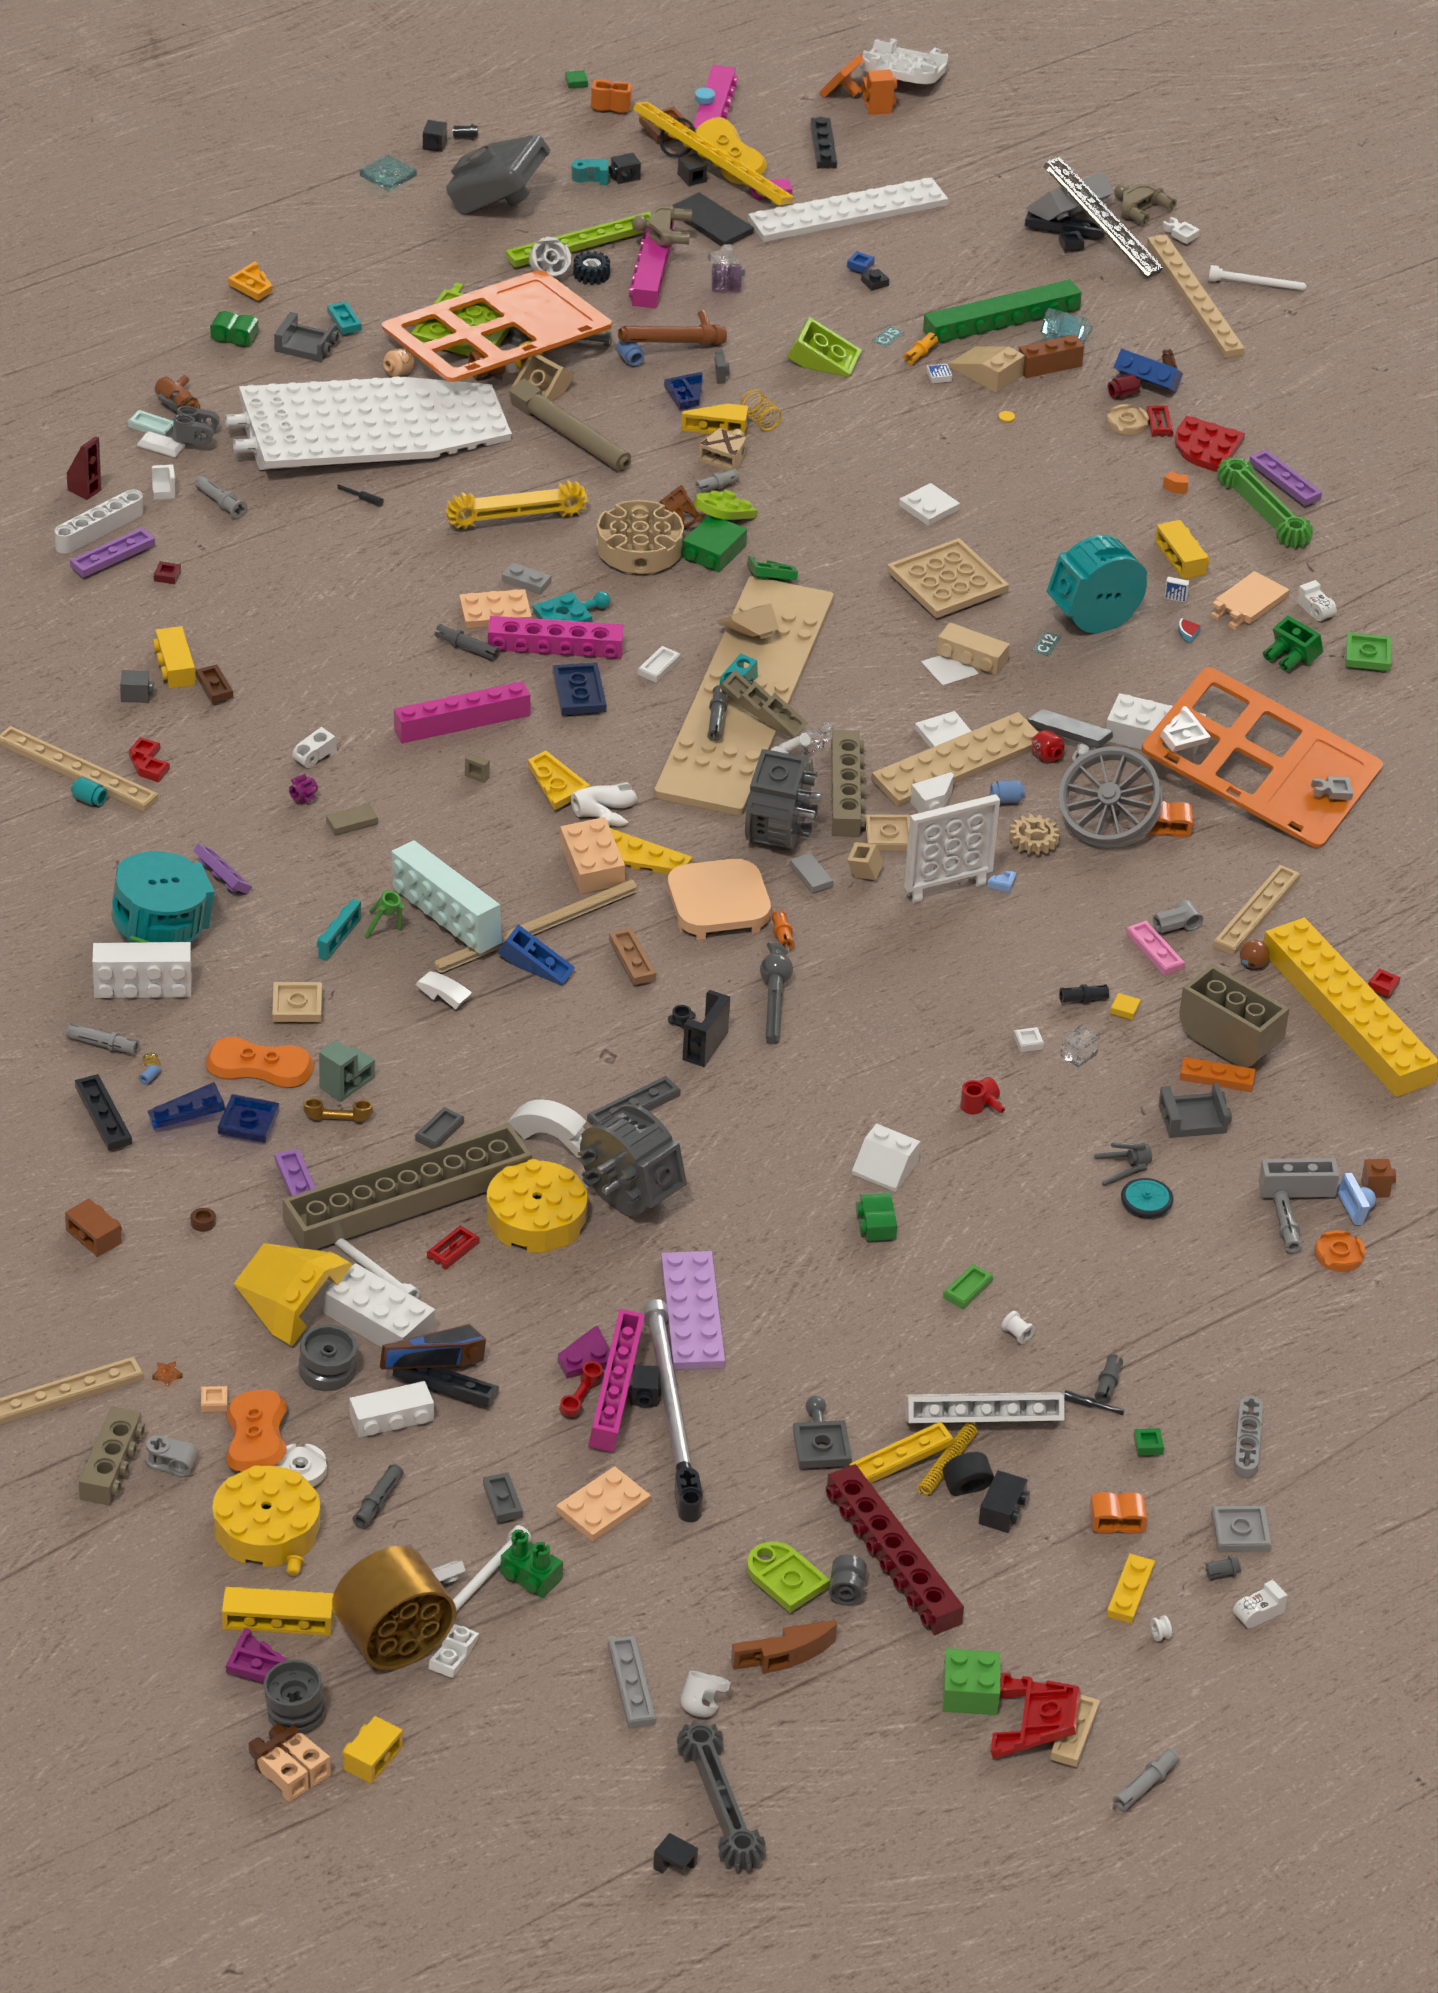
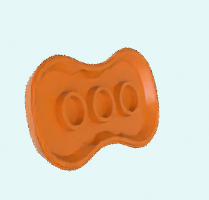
M225 1037L218 1040L209 1050L206 1057V1068L211 1074L220 1078L250 1077L262 1079L280 1087H295L304 1084L310 1078L314 1069V1061L305 1049L298 1046L269 1047L256 1045L238 1037Z
M254 1390L239 1394L232 1400L227 1410L226 1418L233 1430V1440L225 1456L226 1463L231 1469L243 1472L256 1465L275 1466L284 1458L287 1448L280 1435L279 1426L286 1413L287 1404L285 1399L272 1390Z

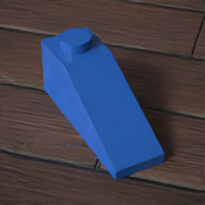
M519 924L497 951L514 966L561 986L575 969L573 965Z

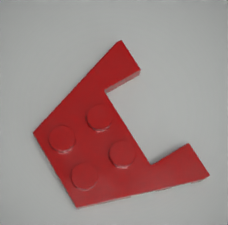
M1001 1673L1000 1697H1025L1021 1731L994 1732L992 1734L990 1749L992 1758H999L1076 1734L1081 1698L1079 1686L1048 1680L1044 1684L1034 1682L1032 1677L1023 1676L1021 1679L1012 1678L1010 1673Z

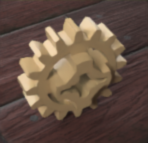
M1029 814V818H1026L1022 815L1020 816V821L1015 819L1013 825H1010L1009 841H1012L1013 847L1019 846L1018 851L1020 852L1026 850L1027 854H1030L1034 851L1039 855L1040 851H1043L1047 854L1049 849L1054 850L1055 844L1059 843L1060 829L1056 828V822L1050 823V818L1042 819L1041 815L1034 818L1032 814Z

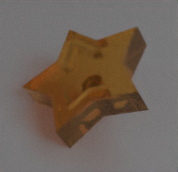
M176 1361L169 1364L157 1362L158 1370L152 1375V1380L163 1381L167 1386L173 1380L183 1378V1373L176 1369Z

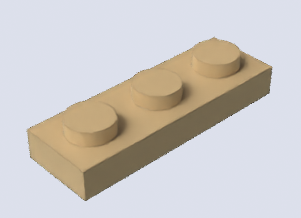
M1081 1695L1076 1734L1056 1740L1051 1751L1050 1760L1077 1767L1097 1715L1100 1700Z

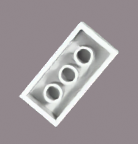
M1119 693L1107 719L1106 729L1113 731V738L1108 742L1141 750L1143 742L1173 705H1166ZM1164 743L1163 746L1170 750L1166 743ZM1199 745L1174 753L1192 762Z
M191 942L93 943L94 998L191 997Z
M356 1263L349 1269L338 1285L332 1283L323 1291V1313L380 1347L435 1331L434 1308Z

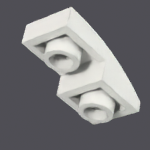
M429 971L415 984L433 1000L440 996L455 1010L472 994L453 979Z
M454 1624L442 1642L441 1648L430 1659L428 1669L453 1678L471 1653L479 1638V1633L469 1630L464 1626Z

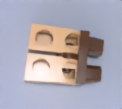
M278 1723L269 1731L270 1740L266 1743L258 1737L249 1742V1753L255 1759V1769L282 1790V1796L288 1802L308 1791L309 1786L312 1788L331 1776L330 1756L305 1735L299 1733V1729L294 1725L286 1728Z

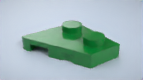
M748 556L747 565L758 579L765 580L772 577L777 578L781 582L797 580L798 571L795 566L767 560V563L756 562L755 557Z

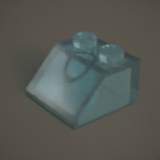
M1047 308L1040 332L1048 340L1066 337L1067 335H1076L1084 345L1093 326L1085 317Z

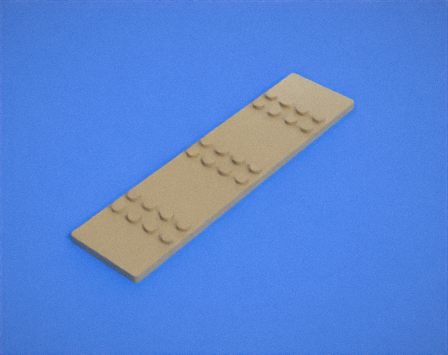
M755 576L748 578L733 614L771 603L779 629L772 631V636L760 639L759 635L751 637L726 627L655 786V798L738 816L743 815L748 803L750 784L761 750L771 749L778 730L755 717L730 696L726 695L727 710L724 712L722 738L719 741H714L715 734H713V738L710 740L707 737L711 714L709 704L713 699V688L719 685L724 671L742 653L758 660V677L753 682L749 681V683L752 685L754 682H757L771 696L776 693L790 705L832 606L834 596L832 592L770 579L762 580ZM744 662V668L748 667L749 664Z

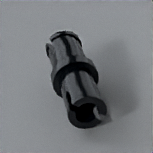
M1081 984L1079 987L1060 988L1059 999L1061 1003L1074 1001L1088 1003L1089 1000H1108L1109 988L1107 984L1098 986Z

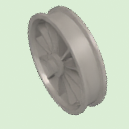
M1101 747L1083 754L1067 769L1059 787V804L1067 826L1081 841L1098 848H1120L1140 840L1154 827L1162 809V789L1155 769L1142 755L1124 747ZM1120 760L1114 781L1109 782L1104 761ZM1101 762L1106 783L1101 785L1086 769ZM1126 762L1139 767L1118 786ZM1083 773L1098 788V791L1073 785V783ZM1144 773L1148 775L1152 782L1127 789ZM1070 791L1094 797L1068 804ZM1153 791L1152 804L1127 798ZM1122 804L1149 811L1139 822ZM1095 806L1078 822L1070 814L1071 811ZM1103 810L1095 833L1082 828ZM1120 810L1136 825L1120 833L1117 821ZM1111 811L1118 834L1101 835L1107 815Z

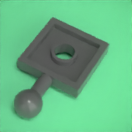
M820 1396L810 1397L806 1401L805 1408L808 1414L812 1416L813 1422L793 1423L799 1469L849 1466L852 1463L845 1420L823 1421L822 1414L826 1410L825 1400ZM824 1442L827 1446H818L817 1443Z

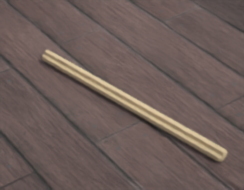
M628 880L520 926L532 935H535L637 892V884L633 880ZM516 927L502 932V943L481 954L470 947H466L435 960V970L438 973H443L499 950Z

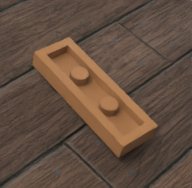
M632 928L610 932L609 941L633 985L655 981L657 973Z

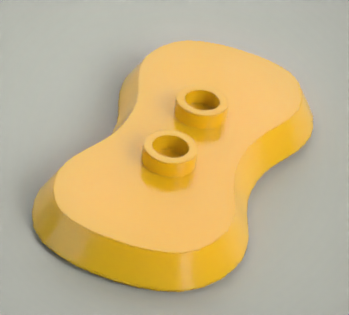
M715 117L705 121L696 128L698 135L758 174L762 175L766 170L767 163L764 156L757 150L745 145L739 138L734 125L728 120ZM720 168L723 176L728 181L742 184V180L728 175L725 169Z

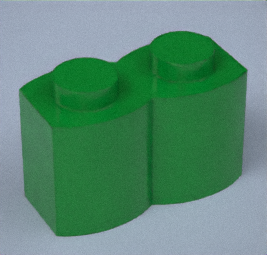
M229 311L219 312L210 325V333L213 340L224 343L232 342L239 346L251 345L259 332L257 318L250 315L238 316Z
M891 1193L860 1194V1202H856V1215L861 1217L859 1219L860 1234H865L866 1241L896 1239L897 1221Z

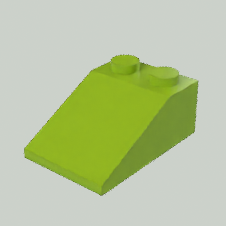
M809 316L797 332L786 357L804 368L849 377L861 353V349Z

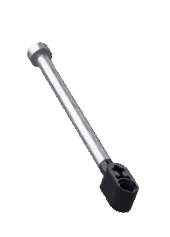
M654 1299L643 1305L642 1314H645L644 1322L650 1326L656 1363L659 1366L660 1385L676 1467L674 1494L678 1516L681 1520L691 1523L698 1521L702 1516L703 1493L699 1473L691 1467L665 1326L669 1318L667 1305L662 1300Z

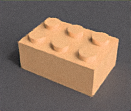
M605 817L560 826V846L580 894L608 889L625 882V864Z

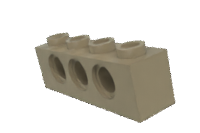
M110 1407L79 1479L80 1500L110 1506L114 1495H119L122 1476H127L130 1457H135L137 1441L143 1438L145 1432V1424L142 1423L141 1412Z

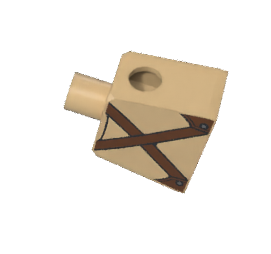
M722 428L718 429L699 444V461L726 471L733 468L737 470L746 453V437L740 429H735L733 432Z

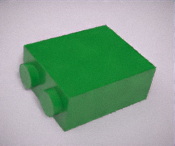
M709 515L683 539L682 558L720 572L746 547L747 529L727 520Z

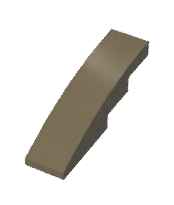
M736 670L719 686L721 690L755 717L791 738H795L808 724L776 693L771 696L757 682L751 685Z

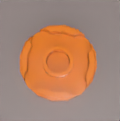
M1333 1230L1325 1232L1315 1244V1257L1320 1264L1328 1269L1347 1272L1355 1270L1362 1264L1365 1257V1245L1357 1236L1355 1238L1350 1236L1349 1232Z

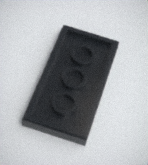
M700 192L672 205L678 209H692L691 222H684L724 248L754 233L753 226Z

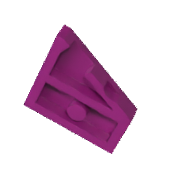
M594 1326L558 1354V1363L566 1379L580 1376L583 1365L588 1361L598 1362L603 1367V1370L606 1369L610 1348L599 1327Z
M244 1628L226 1664V1673L264 1683L268 1671L273 1666L287 1661V1659L280 1653L273 1651L271 1646L265 1641L260 1643L252 1636L250 1629Z

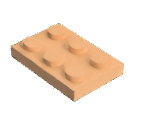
M525 589L459 594V602L466 629L489 627L490 616L532 618Z
M614 1466L557 1504L556 1513L593 1542L651 1503V1495Z

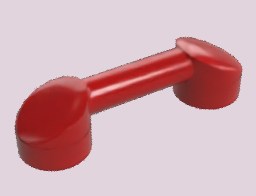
M588 1361L583 1365L580 1376L581 1384L574 1395H566L561 1399L559 1406L561 1413L569 1417H577L579 1415L581 1401L590 1388L597 1386L601 1380L603 1367L598 1362Z

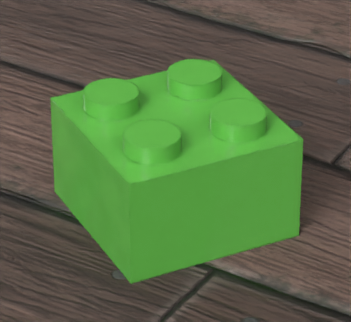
M946 1648L943 1669V1712L997 1715L1000 1697V1652Z

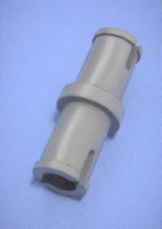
M735 468L720 474L714 473L712 477L696 481L695 486H699L696 490L698 493H704L713 489L720 490L725 485L738 482L740 477H735V475H739Z

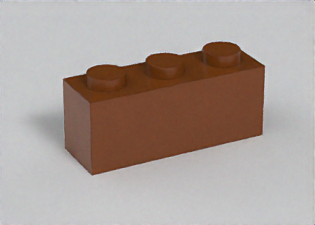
M1067 335L1066 337L1019 346V352L1025 355L1024 377L1031 378L1081 367L1084 345L1076 335Z

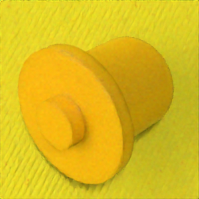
M297 1555L287 1556L286 1562L288 1565L286 1572L291 1576L299 1575L300 1568L304 1565L305 1560Z

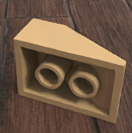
M975 346L950 362L948 367L997 393L1023 376L1025 355L1009 346Z

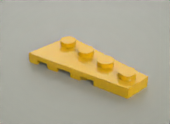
M610 828L624 864L631 865L632 869L650 868L652 872L669 875L671 870L677 866L692 863V856Z

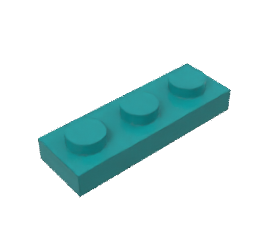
M352 899L347 906L341 909L340 915L331 921L326 932L319 936L317 940L319 959L328 961L361 920V901Z

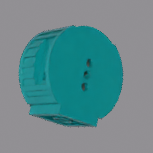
M1096 535L1080 541L1067 552H1062L1058 555L1046 593L1080 629L1089 633H1101L1119 627L1132 617V614L1139 607L1146 593L1147 571L1119 539L1110 535Z
M163 851L137 853L127 857L117 866L112 900V921L117 930L127 937L128 941L133 943L137 942L130 940V936L150 942H192L201 934L202 929H209L214 890L201 862L192 863L190 859L184 856Z

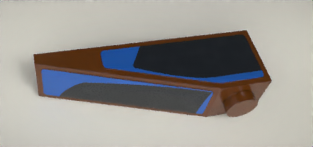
M466 1324L382 1345L380 1368L387 1370L458 1367L481 1362L484 1360L486 1338L471 1324Z

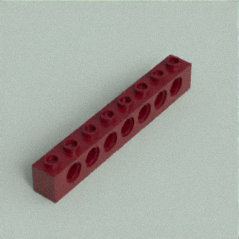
M853 1464L828 1474L827 1486L825 1488L828 1499L834 1501L839 1508L841 1516L852 1525L855 1535L861 1537L868 1552L873 1554L879 1561L882 1571L888 1573L895 1588L903 1593L910 1608H914L918 1613L922 1624L928 1627L934 1636L962 1625L963 1604L858 1466Z

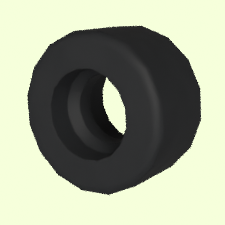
M982 1452L961 1454L947 1462L942 1469L949 1492L953 1496L985 1490L994 1479L987 1456Z

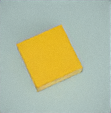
M1118 993L1111 1006L1110 1014L1133 1020L1140 1007L1141 999Z

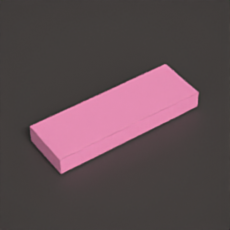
M1147 920L1127 927L1126 934L1164 976L1184 969L1185 962Z

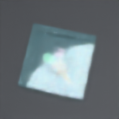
M387 154L360 169V176L389 192L417 176V170Z

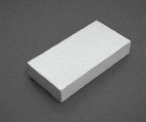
M661 646L638 668V675L657 683L681 660V654Z

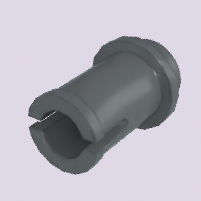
M1231 1555L1228 1556V1559L1205 1563V1570L1209 1580L1226 1575L1235 1577L1236 1573L1241 1572L1238 1557L1233 1558Z

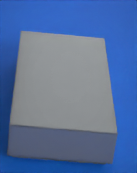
M811 853L790 859V867L812 893L833 887V879Z

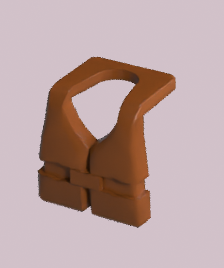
M682 485L659 501L660 504L665 505L666 510L672 513L675 511L681 517L684 529L707 515L704 512L698 513ZM683 512L695 519L684 524Z

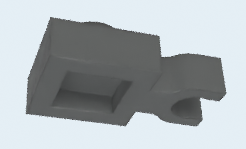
M723 348L714 349L717 384H724L726 375H729L730 371L729 362H725Z

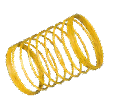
M753 389L748 391L741 399L740 405L742 403L744 405L743 400L751 392L758 391L755 393H760L761 395L759 397L761 400L758 401L759 404L754 409L751 408L748 411L750 413L748 416L762 430L768 431L775 428L781 421V411L760 390ZM764 403L765 405L767 403V406L772 405V407H766L765 411L762 414L760 413L759 416L756 417L757 413L754 414V411L761 404ZM777 409L778 415L779 410L780 416L777 423L770 428L764 429L765 427L761 426L765 425L761 424L764 414H768L770 410Z

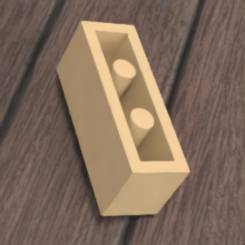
M949 623L938 636L936 654L997 675L1008 662L1010 644Z

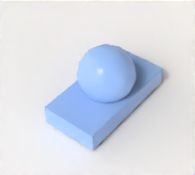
M1344 1173L1338 1186L1337 1194L1354 1225H1363L1369 1210L1376 1203V1195L1370 1188L1359 1187L1352 1173Z

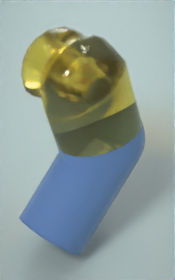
M149 1052L142 1057V1062H146L144 1066L147 1069L139 1075V1080L145 1085L149 1084L161 1072L159 1056L153 1052Z

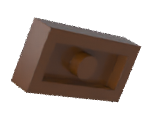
M218 665L196 669V677L212 703L233 698V690Z

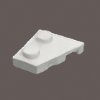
M1187 706L1181 709L1180 713L1172 719L1171 723L1164 728L1160 735L1172 752L1208 743L1210 735Z

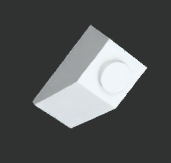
M950 772L912 784L911 804L919 813L946 807L952 794L954 774Z

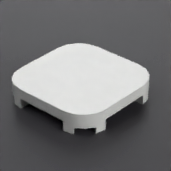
M876 39L874 40L873 48L869 52L863 51L864 61L861 68L864 71L891 69L893 77H896V79L918 84L936 82L946 72L949 55L941 54V49L935 47L929 54L896 47L897 39H890V42Z

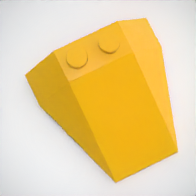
M263 1243L233 1284L271 1334L292 1347L307 1327L299 1316L326 1280L338 1285L353 1264L332 1252Z

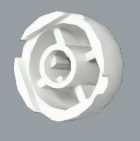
M555 237L540 239L532 247L529 254V264L533 271L543 270L554 278H558L566 272L571 263L569 248Z

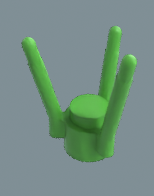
M384 890L382 896L369 910L370 913H373L379 907L375 918L365 934L366 938H369L383 914L392 915L397 912V929H402V910L404 904L400 903V896L396 892Z

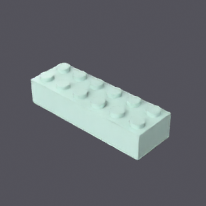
M415 840L391 851L392 885L397 893L403 895L410 903L416 905L426 915H429L439 925L445 927L479 954L502 943L499 903Z

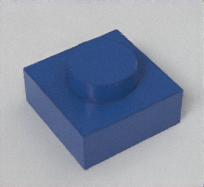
M856 251L847 260V268L853 269L856 272L866 273L874 265L875 257Z

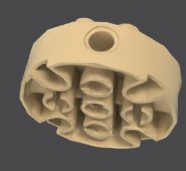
M646 500L623 501L615 504L614 509L605 510L599 516L596 530L598 535L596 548L599 557L609 566L619 569L625 574L646 573L654 575L661 570L671 567L680 559L683 547L684 525L681 517L675 511L672 513L666 510L665 505Z

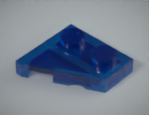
M697 372L664 379L665 389L680 410L699 406L703 373Z

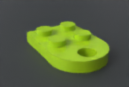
M712 490L708 493H698L694 501V506L700 511L725 520L756 518L759 511L751 506V502L737 498L736 494L730 490H724V492Z
M765 1542L754 1547L748 1555L747 1572L749 1577L789 1613L830 1587V1579L787 1544ZM767 1555L770 1556L771 1559L762 1560L759 1558V1556Z

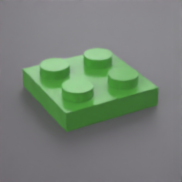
M1347 632L1345 667L1390 671L1392 637Z

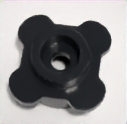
M677 1005L673 1008L672 1015L668 1016V1022L671 1024L675 1023L677 1026L684 1028L687 1019H695L696 1014L686 1005Z

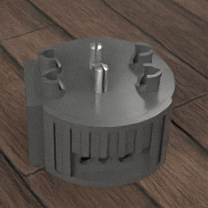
M767 749L761 750L750 784L745 818L746 840L793 850L800 835L807 838L810 837L812 823H805V818L815 820V815H817L818 805H812L810 799L820 800L821 798L820 792L812 791V786L815 785V777L818 776V772H813V760L811 758Z
M625 1104L587 1128L581 1134L580 1152H578L580 1157L578 1159L585 1169V1172L582 1173L584 1183L587 1186H593L605 1202L624 1215H640L687 1185L680 1144L672 1140L671 1134L656 1116L641 1106Z

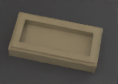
M365 804L326 815V822L333 833L338 835L378 824V816L370 804Z

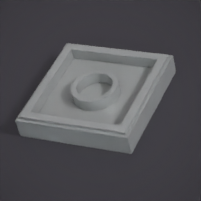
M1212 1506L1211 1515L1218 1552L1271 1551V1539L1265 1506Z

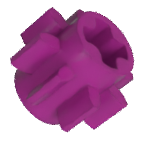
M306 774L291 779L293 785L289 787V793L295 801H300L301 804H304L316 798L314 793L318 791V786L312 777H306Z

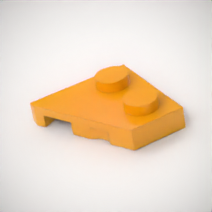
M256 261L228 277L229 286L258 301L272 293V284L266 279L265 273L259 270V264Z

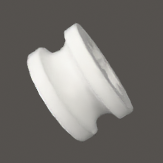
M1162 1615L1159 1620L1156 1617L1151 1618L1150 1628L1154 1639L1157 1642L1162 1641L1163 1637L1171 1639L1172 1627L1168 1617Z

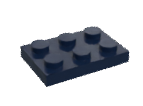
M597 662L553 665V676L561 715L606 712L607 705Z

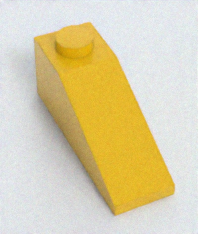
M722 404L683 411L681 431L712 434L721 428L731 432L735 429H740L745 436L749 406Z

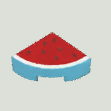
M1181 618L1178 630L1183 635L1182 638L1191 643L1200 632L1201 625Z

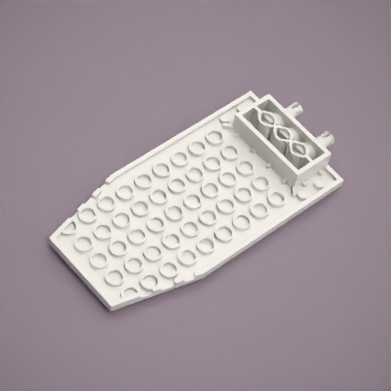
M396 376L392 378L239 386V396L243 405L242 414H225L226 428L244 427L248 439L233 440L234 453L253 452L259 470L440 457L442 452L453 454L457 453V449L465 447L471 450L482 443L488 446L511 441L512 434L492 384L448 382L446 380Z

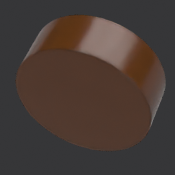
M198 1208L191 1213L190 1219L193 1229L206 1232L215 1227L216 1214L213 1210Z

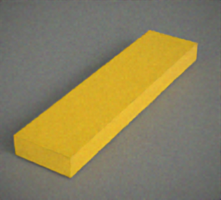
M940 1421L852 1462L849 1466L856 1464L868 1481L873 1483L954 1445V1438Z

